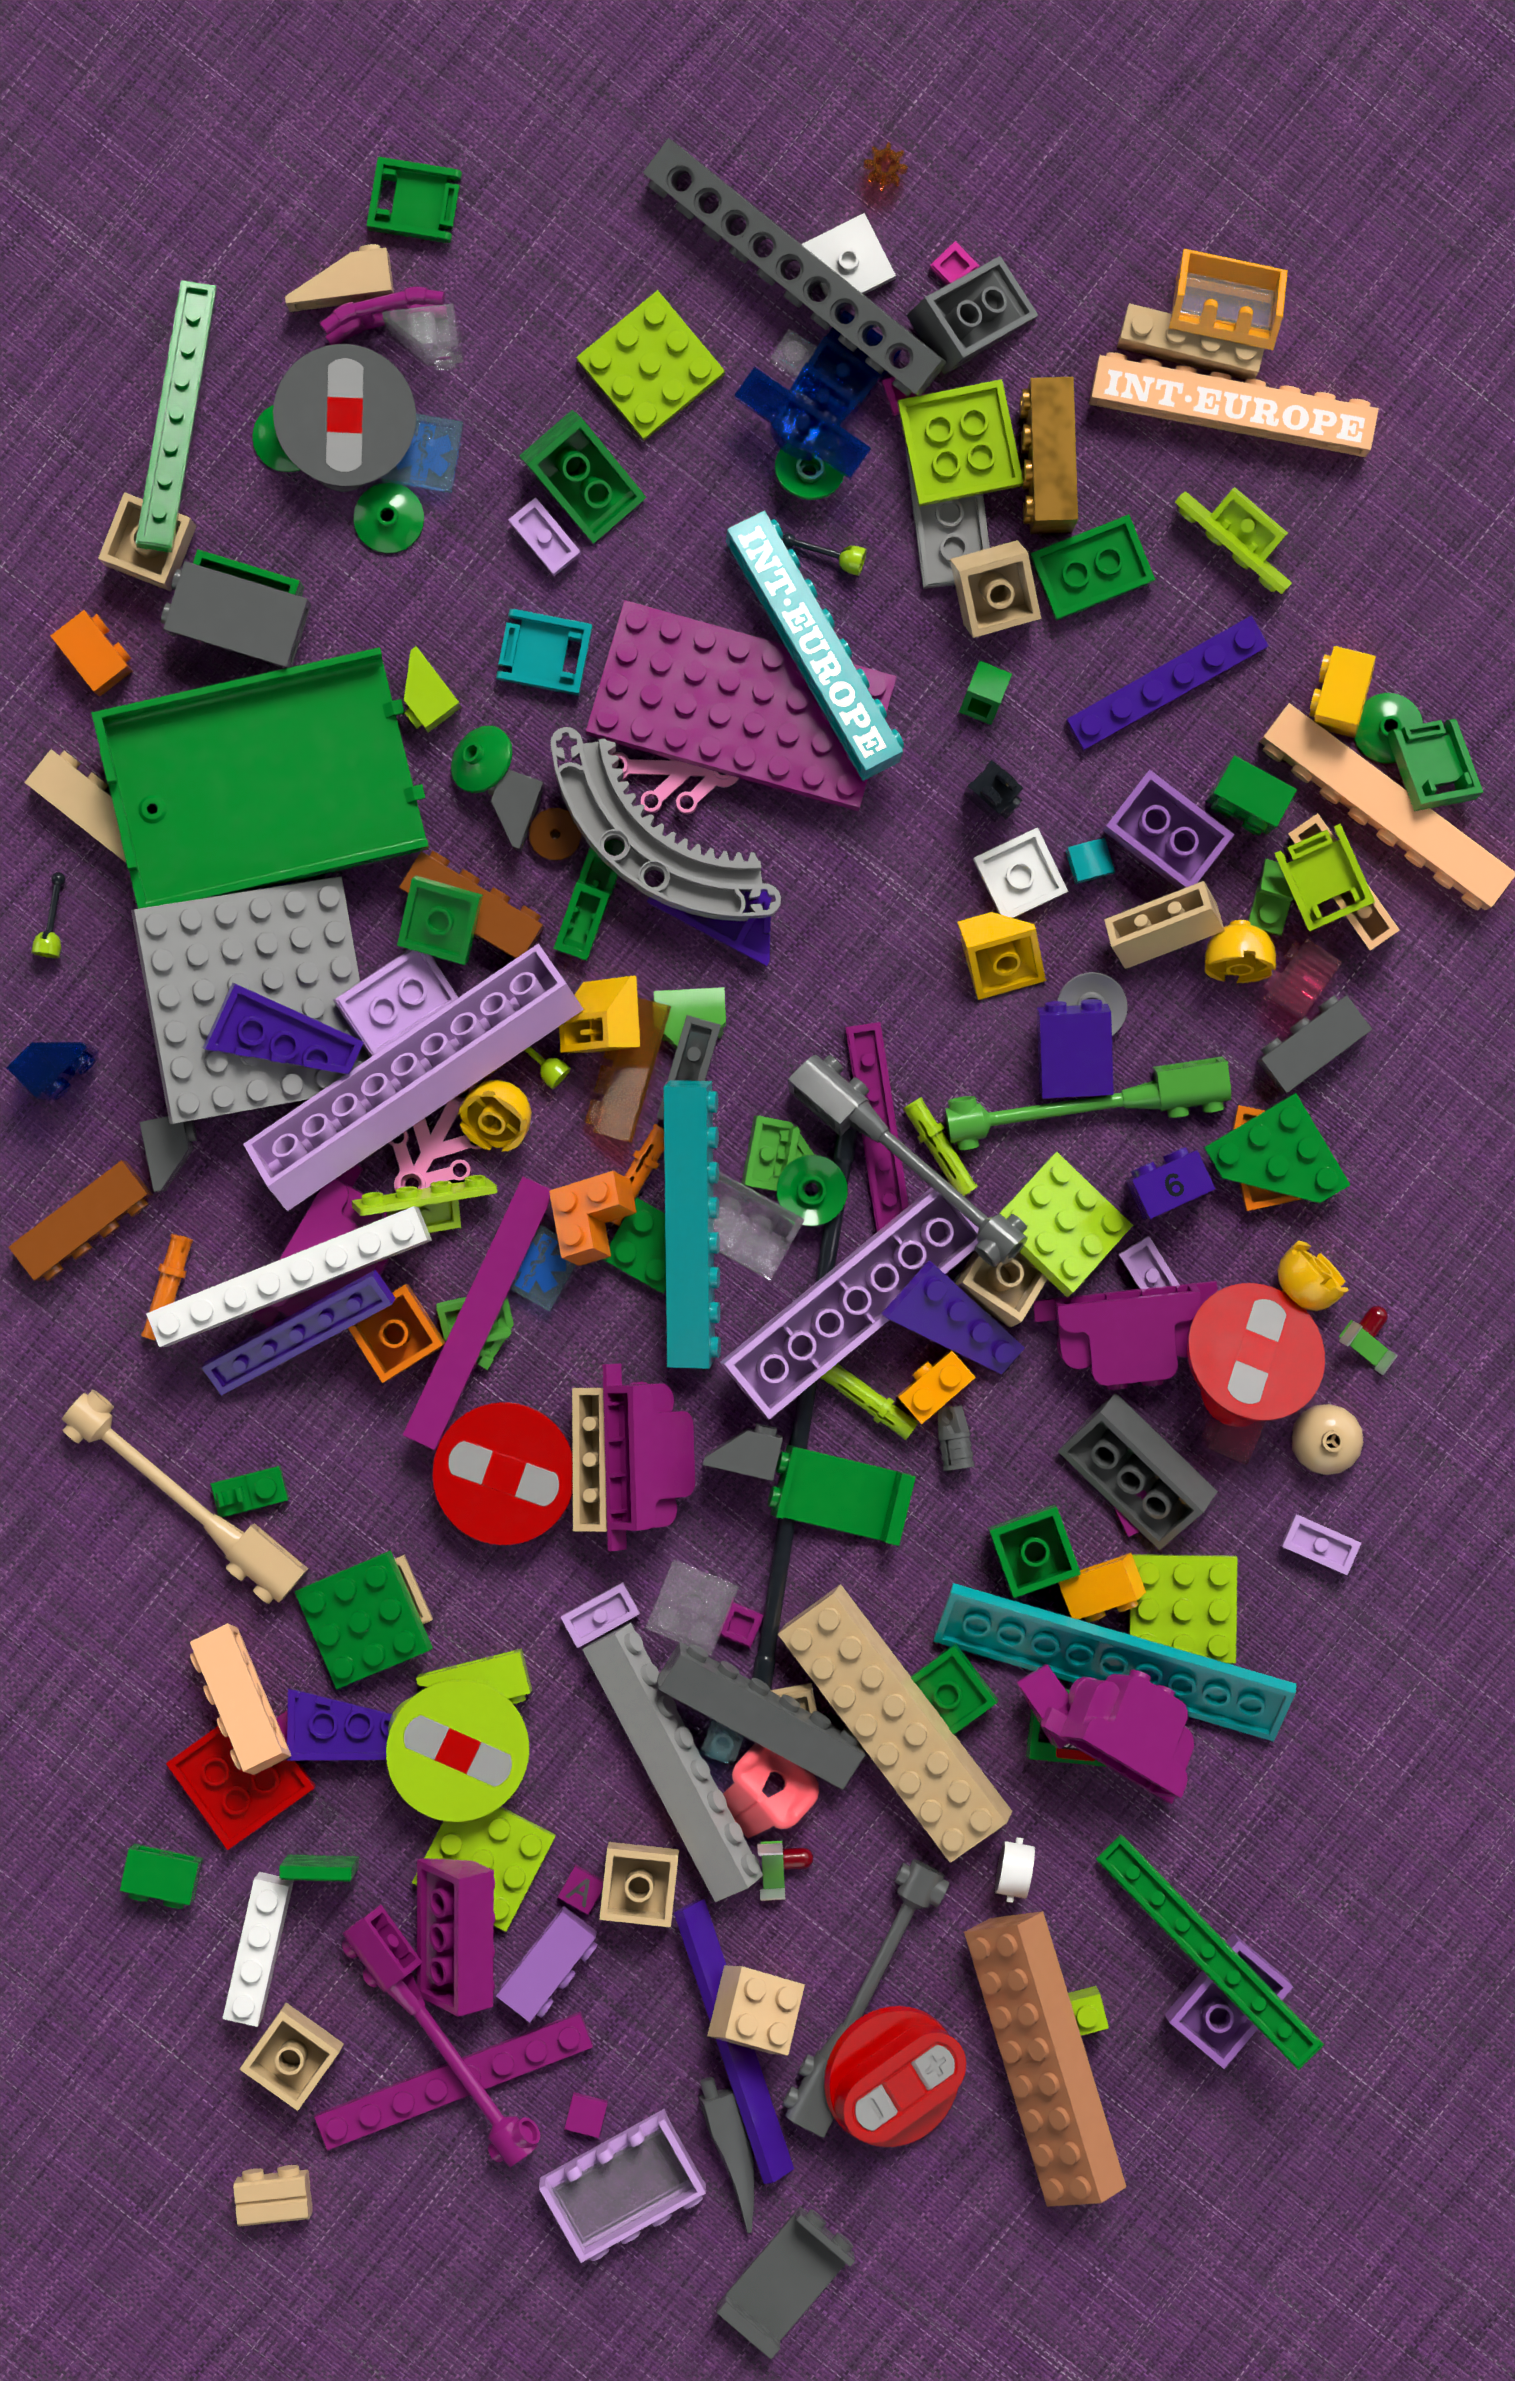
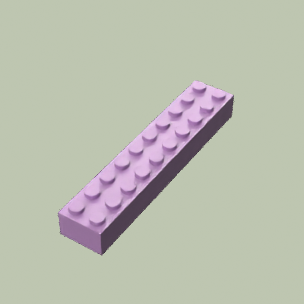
M537 944L351 1070L350 1074H345L243 1145L267 1187L282 1206L289 1211L584 1009L541 946Z

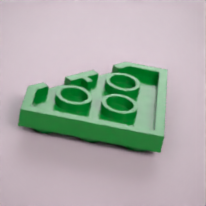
M1296 1093L1203 1147L1220 1178L1260 1189L1321 1203L1351 1185Z

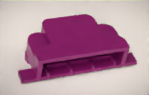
M358 1165L353 1166L320 1189L279 1260L387 1217V1212L360 1216L352 1208V1200L362 1199L363 1195L362 1192L353 1188L363 1171L362 1167ZM389 1258L255 1311L252 1317L270 1327L280 1311L290 1316L374 1270L381 1275L389 1262Z
M1217 1281L1035 1300L1033 1303L1035 1322L1056 1320L1058 1333L1056 1347L1060 1357L1068 1366L1075 1369H1083L1089 1366L1094 1379L1099 1384L1107 1386V1389H1125L1128 1387V1383L1142 1382L1144 1386H1157L1163 1384L1164 1379H1169L1176 1373L1178 1369L1177 1356L1188 1357L1187 1339L1190 1326L1197 1311L1202 1306L1201 1304L1218 1291Z
M621 1363L602 1364L608 1551L627 1550L626 1530L639 1531L671 1525L677 1515V1502L675 1498L687 1497L692 1494L695 1488L694 1424L691 1415L686 1411H672L674 1396L666 1384L633 1382L628 1385H622Z
M1131 1670L1129 1675L1111 1674L1105 1681L1092 1677H1081L1070 1688L1069 1704L1071 1708L1068 1716L1053 1707L1046 1709L1045 1717L1041 1721V1727L1167 1803L1172 1804L1174 1798H1182L1187 1785L1186 1768L1194 1749V1738L1191 1731L1184 1727L1188 1718L1187 1707L1182 1701L1174 1697L1175 1692L1172 1689L1151 1683V1677L1138 1670Z

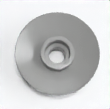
M1095 972L1080 974L1068 981L1060 991L1057 1001H1063L1067 1003V1006L1081 1005V1001L1087 999L1102 1000V1004H1108L1111 1010L1113 1036L1121 1028L1127 1015V999L1121 986L1111 977Z

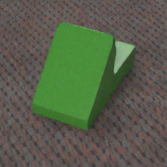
M1269 859L1264 860L1247 921L1266 933L1280 937L1290 903L1294 900V897L1278 862Z

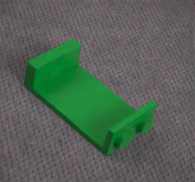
M787 1445L785 1452H780L776 1466V1472L780 1473L777 1487L772 1486L768 1497L767 1505L772 1508L771 1515L869 1537L892 1545H900L916 1476Z

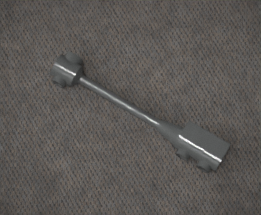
M813 1055L788 1078L789 1092L839 1136H842L850 1127H853L875 1142H880L979 1228L977 1242L979 1243L974 1248L986 1263L992 1267H996L1000 1262L1005 1265L1024 1247L1028 1239L1023 1234L1027 1230L1025 1223L1014 1214H1011L1007 1219L1001 1214L987 1217L889 1132V1128L869 1104V1099L865 1097L869 1093L866 1085L856 1077L850 1082L840 1075L843 1067L833 1056L827 1055L824 1059H821L818 1055Z
M916 1859L912 1860L910 1866L905 1863L901 1864L894 1882L900 1885L897 1893L903 1904L844 2022L837 2027L821 2050H817L814 2057L809 2054L805 2056L798 2071V2074L804 2076L798 2089L793 2086L789 2088L782 2103V2106L788 2108L785 2116L789 2120L823 2138L834 2119L826 2101L824 2087L825 2070L831 2051L843 2032L863 2016L915 1910L929 1908L930 1905L937 1908L949 1886V1881L943 1879L945 1875L928 1864Z

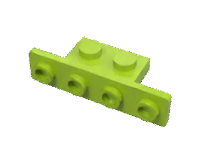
M1234 487L1213 513L1208 511L1186 491L1176 499L1175 503L1180 507L1178 509L1179 513L1189 522L1195 523L1197 521L1207 530L1205 532L1206 536L1218 546L1223 544L1233 552L1232 558L1237 564L1245 569L1250 567L1260 576L1259 581L1265 588L1271 592L1277 590L1280 594H1283L1292 584L1289 579L1266 561L1267 557L1285 538L1288 532Z
M471 1175L465 1177L464 1182L436 1181L431 1183L430 1187L422 1189L406 1186L396 1189V1193L383 1195L380 1192L365 1193L362 1195V1199L352 1200V1208L360 1216L387 1212L388 1217L413 1206L419 1207L428 1232L432 1233L461 1228L459 1200L497 1193V1185L483 1175Z

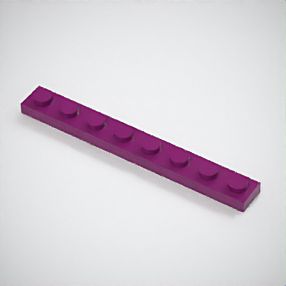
M580 2011L464 2056L462 2059L482 2087L487 2089L593 2047V2042ZM446 2063L317 2113L315 2120L326 2149L330 2150L470 2094L449 2064Z

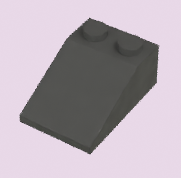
M999 256L926 296L906 316L923 343L947 362L941 370L946 375L1035 319L1038 314L1002 257Z

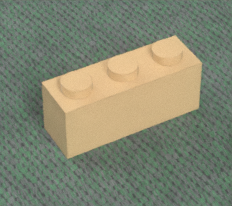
M1204 881L1104 919L1111 947L1125 969L1225 931L1217 903Z

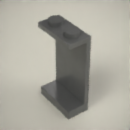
M184 561L182 570L177 569L172 580L171 588L175 590L171 604H165L161 616V623L165 624L163 629L168 635L174 637L176 634L270 662L278 669H286L293 666L311 608V603L307 598Z
M801 2206L717 2303V2314L770 2359L780 2350L781 2339L845 2264L851 2267L855 2262L854 2252L852 2251L853 2244L841 2233L838 2232L836 2235H833L824 2227L827 2224L826 2221L812 2209L807 2212Z

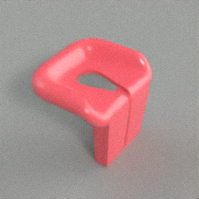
M755 1742L735 1765L732 1772L734 1783L723 1793L735 1822L740 1825L743 1834L749 1839L770 1829L772 1826L778 1829H788L796 1825L816 1803L819 1796V1785L813 1773ZM771 1772L779 1773L784 1779L785 1787L782 1791L768 1798L762 1792L763 1787Z

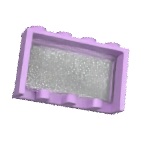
M662 2109L540 2177L539 2190L580 2263L589 2258L591 2261L602 2258L609 2252V2247L620 2241L622 2244H626L640 2235V2230L650 2224L654 2227L663 2224L671 2218L672 2212L682 2206L684 2209H689L697 2205L703 2199L702 2195L706 2194V2183L700 2176L672 2126L665 2109Z

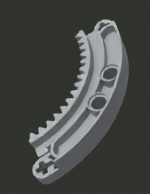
M563 727L554 732L551 737L554 770L569 813L590 847L623 880L645 895L667 906L707 918L748 921L749 918H767L778 911L781 904L780 893L776 887L770 884H762L761 861H758L754 852L750 853L748 861L743 860L740 852H737L733 861H729L727 851H723L719 859H716L714 849L712 848L705 855H701L699 844H696L691 851L687 849L688 840L685 838L676 844V833L671 832L667 836H663L664 825L661 823L653 828L654 816L651 814L642 817L645 806L643 804L634 806L636 794H626L629 791L628 781L620 782L623 779V770L615 769L619 766V758L612 755L616 752L615 742L599 739V742L583 744L581 735L571 727ZM562 736H569L570 741L577 742V745L571 747L572 761L580 757L581 766L577 763L568 762L558 768L557 759L565 761L563 748L556 746V744L562 742ZM617 839L623 843L625 849L621 854L613 856L605 851V844L609 840ZM651 870L659 871L664 877V882L658 887L648 886L644 881V876L647 872ZM763 891L767 892L768 897H774L775 902L770 903L768 910H763L761 904H751L750 910L752 912L744 913L745 899L743 894L745 892H751L749 900L758 899Z

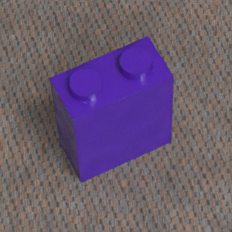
M1087 999L1081 1001V1005L1067 1006V1003L1063 1001H1051L1045 1003V1007H1037L1039 1090L1042 1099L1114 1095L1112 1018L1109 1005L1102 1004V1000Z

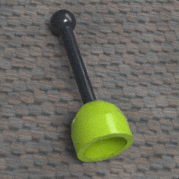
M791 533L785 534L782 538L785 547L797 546L837 558L841 568L850 574L859 576L862 571L867 554L866 548L850 545L841 552L798 540Z
M60 872L54 873L51 877L54 886L46 930L36 935L32 944L31 953L37 956L60 958L61 941L53 932L60 888L66 880L64 874Z

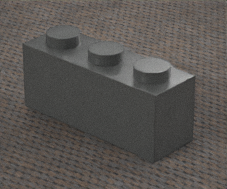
M1333 995L1317 1007L1321 1012L1311 1021L1305 1016L1289 1028L1292 1035L1282 1042L1277 1037L1261 1049L1264 1055L1257 1062L1281 1094L1288 1093L1372 1030L1347 995L1339 1000Z

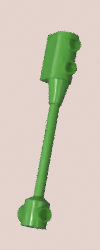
M1221 1056L1152 1067L1154 1081L1124 1089L1120 1093H1114V1095H1101L988 1112L981 1103H977L975 1096L953 1098L948 1100L949 1108H945L950 1143H957L959 1150L974 1149L979 1147L978 1139L986 1138L991 1126L1122 1106L1124 1108L1167 1110L1169 1118L1189 1115L1188 1107L1202 1105L1203 1112L1221 1111L1224 1109L1223 1102L1231 1101L1228 1061Z

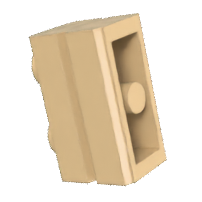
M286 2165L277 2168L278 2173L264 2174L263 2169L243 2171L242 2176L237 2177L233 2187L237 2225L248 2226L309 2219L313 2208L308 2169L299 2170L298 2165Z

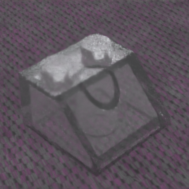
M453 303L382 312L389 336L427 366H435L436 370H448L455 368L456 363H463L459 320Z
M673 1559L645 1629L676 1642H682L688 1646L695 1644L711 1656L739 1586Z

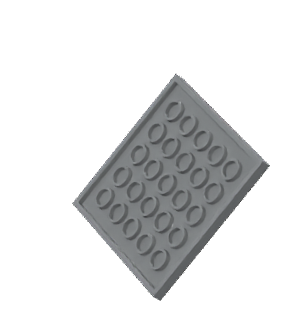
M342 876L131 910L169 1124L307 1100L345 1075L344 1073L202 1048L232 982L357 1038L333 999L360 982ZM363 1046L351 1070L370 1058Z

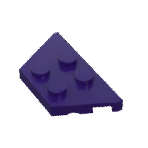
M751 892L743 894L745 899L744 913L752 912L750 910L751 904H761L763 910L769 909L771 897L767 896V892H761L760 897L754 900H749ZM651 897L648 898L647 903L756 962L766 967L770 962L771 916L767 918H749L748 921L712 919L689 914L667 906Z

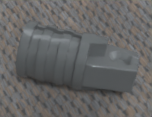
M950 1406L940 1408L938 1410V1439L942 1453L943 1471L975 1467L973 1451L971 1450L970 1431L963 1407Z

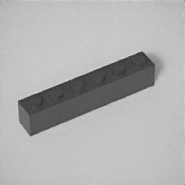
M682 1642L678 1643L658 1675V1690L842 1790L844 1789L865 1756L864 1748L849 1728L841 1730L832 1725L831 1721L822 1713L817 1711L808 1712L801 1708L799 1702L791 1696L783 1694L780 1697L770 1691L769 1686L757 1678L750 1680L739 1674V1670L726 1661L719 1663L711 1659L704 1649L695 1644L688 1646Z

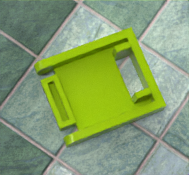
M1341 823L1334 826L1335 834L1340 839L1333 842L1328 830H1325L1289 846L1288 850L1293 859L1289 863H1286V857L1281 850L1274 853L1309 931L1375 902ZM1346 891H1351L1356 902L1355 904L1322 917L1317 904Z

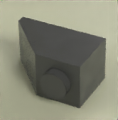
M508 769L504 777L488 790V794L493 796L491 802L514 850L522 852L545 785L540 780Z
M167 1116L140 1122L154 1192L167 1191L194 1150L192 1141H197V1133L193 1120L169 1124Z

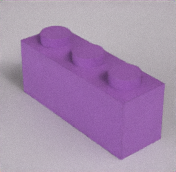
M563 1906L498 1989L496 1997L529 2023L535 2015L542 2018L554 2002L550 1998L557 1987L563 1990L576 1974L572 1970L573 1966L579 1959L585 1962L596 1949L598 1944L594 1942V1939L596 1938L597 1931Z

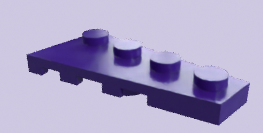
M930 1260L881 1313L887 1319L1000 1374L1025 1349L1024 1346Z
M288 1688L287 1746L291 1757L287 1758V1761L386 1760L388 1727L392 1714Z

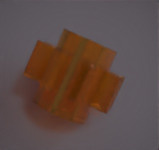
M887 143L886 148L881 150L873 146L871 149L873 160H864L863 167L872 169V172L867 177V182L870 183L875 180L880 183L882 191L890 183L898 187L900 185L898 173L906 174L908 168L905 164H899L904 157V151L901 150L896 153L891 150L890 143ZM883 161L890 162L888 172L881 171Z

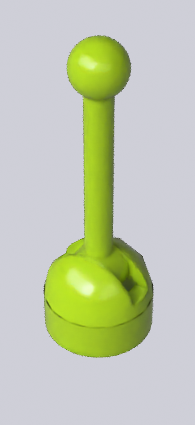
M531 1047L524 1050L541 1065V1078L551 1089L556 1088L571 1070L566 1063L557 1058L545 1060Z

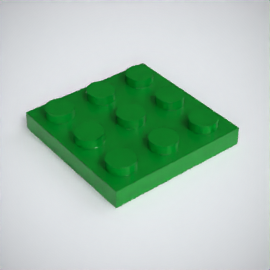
M391 1550L294 1591L336 1689L433 1649Z

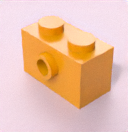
M949 1350L933 1365L927 1361L912 1374L916 1380L899 1393L897 1397L916 1419L923 1424L976 1377L952 1350Z
M1132 1553L1081 1569L1080 1575L1058 1582L1071 1618L1078 1620L1085 1618V1621L1088 1623L1105 1617L1106 1610L1117 1607L1118 1612H1123L1138 1606L1137 1600L1146 1593Z

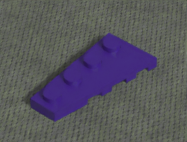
M232 982L202 1048L350 1074L364 1042Z

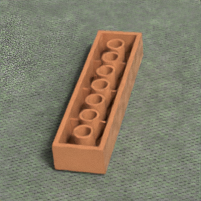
M1044 1912L989 1918L965 1931L964 1934L1046 2205L1049 2207L1103 2203L1126 2188V2183Z

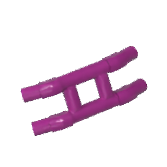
M413 286L405 288L404 291L356 303L342 304L319 324L327 334L325 339L329 345H335L350 339L355 334L363 333L362 331L409 319L435 318L448 320L449 306L444 305L445 292L428 290L427 287Z

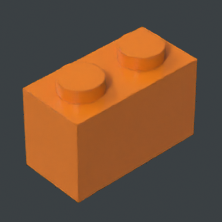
M83 610L50 636L93 692L100 697L133 672L127 664L132 658L119 642L113 645L105 634L110 630L98 614L91 617Z

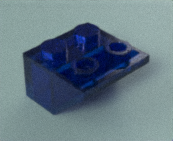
M31 1042L6 1069L36 1098L50 1101L52 1098L58 1100L71 1088L72 1085L69 1081L78 1072L83 1075L96 1063L97 1060L94 1056L99 1050L95 1046L83 1042Z

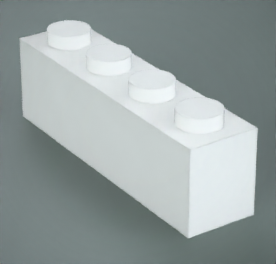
M259 1872L254 1878L223 2019L258 2027L263 2019L294 1880H281L279 1876Z

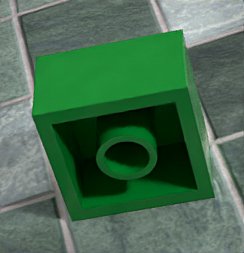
M1234 755L1225 764L1206 802L1212 805L1210 810L1226 819H1229L1232 815L1243 821L1241 826L1250 833L1260 836L1263 832L1268 835L1278 826L1297 789Z
M1054 1504L987 1528L1013 1598L1081 1574L1060 1513Z

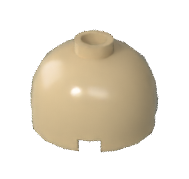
M1331 1404L1315 1405L1304 1411L1294 1423L1292 1430V1450L1298 1461L1310 1471L1323 1475L1338 1474L1350 1468L1360 1456L1364 1443L1362 1428L1355 1416L1345 1408ZM1331 1443L1334 1447H1329L1327 1444Z

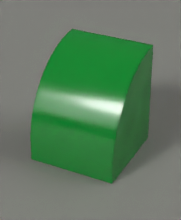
M979 660L959 712L992 725L1012 673Z

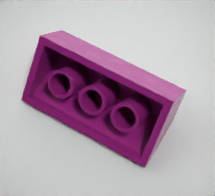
M422 1858L417 1860V1955L423 1962L417 1967L418 1989L424 2000L457 2017L493 2007V1992L495 1989L493 1980V1958L495 1956L493 1945V1926L495 1922L494 1870L471 1860Z

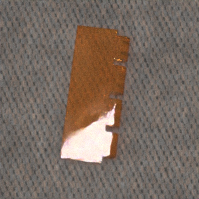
M638 998L640 1047L605 1051L603 1058L614 1061L613 1066L601 1065L593 1091L604 1095L602 1101L591 1099L585 1118V1123L595 1125L594 1133L632 1143L671 1006Z

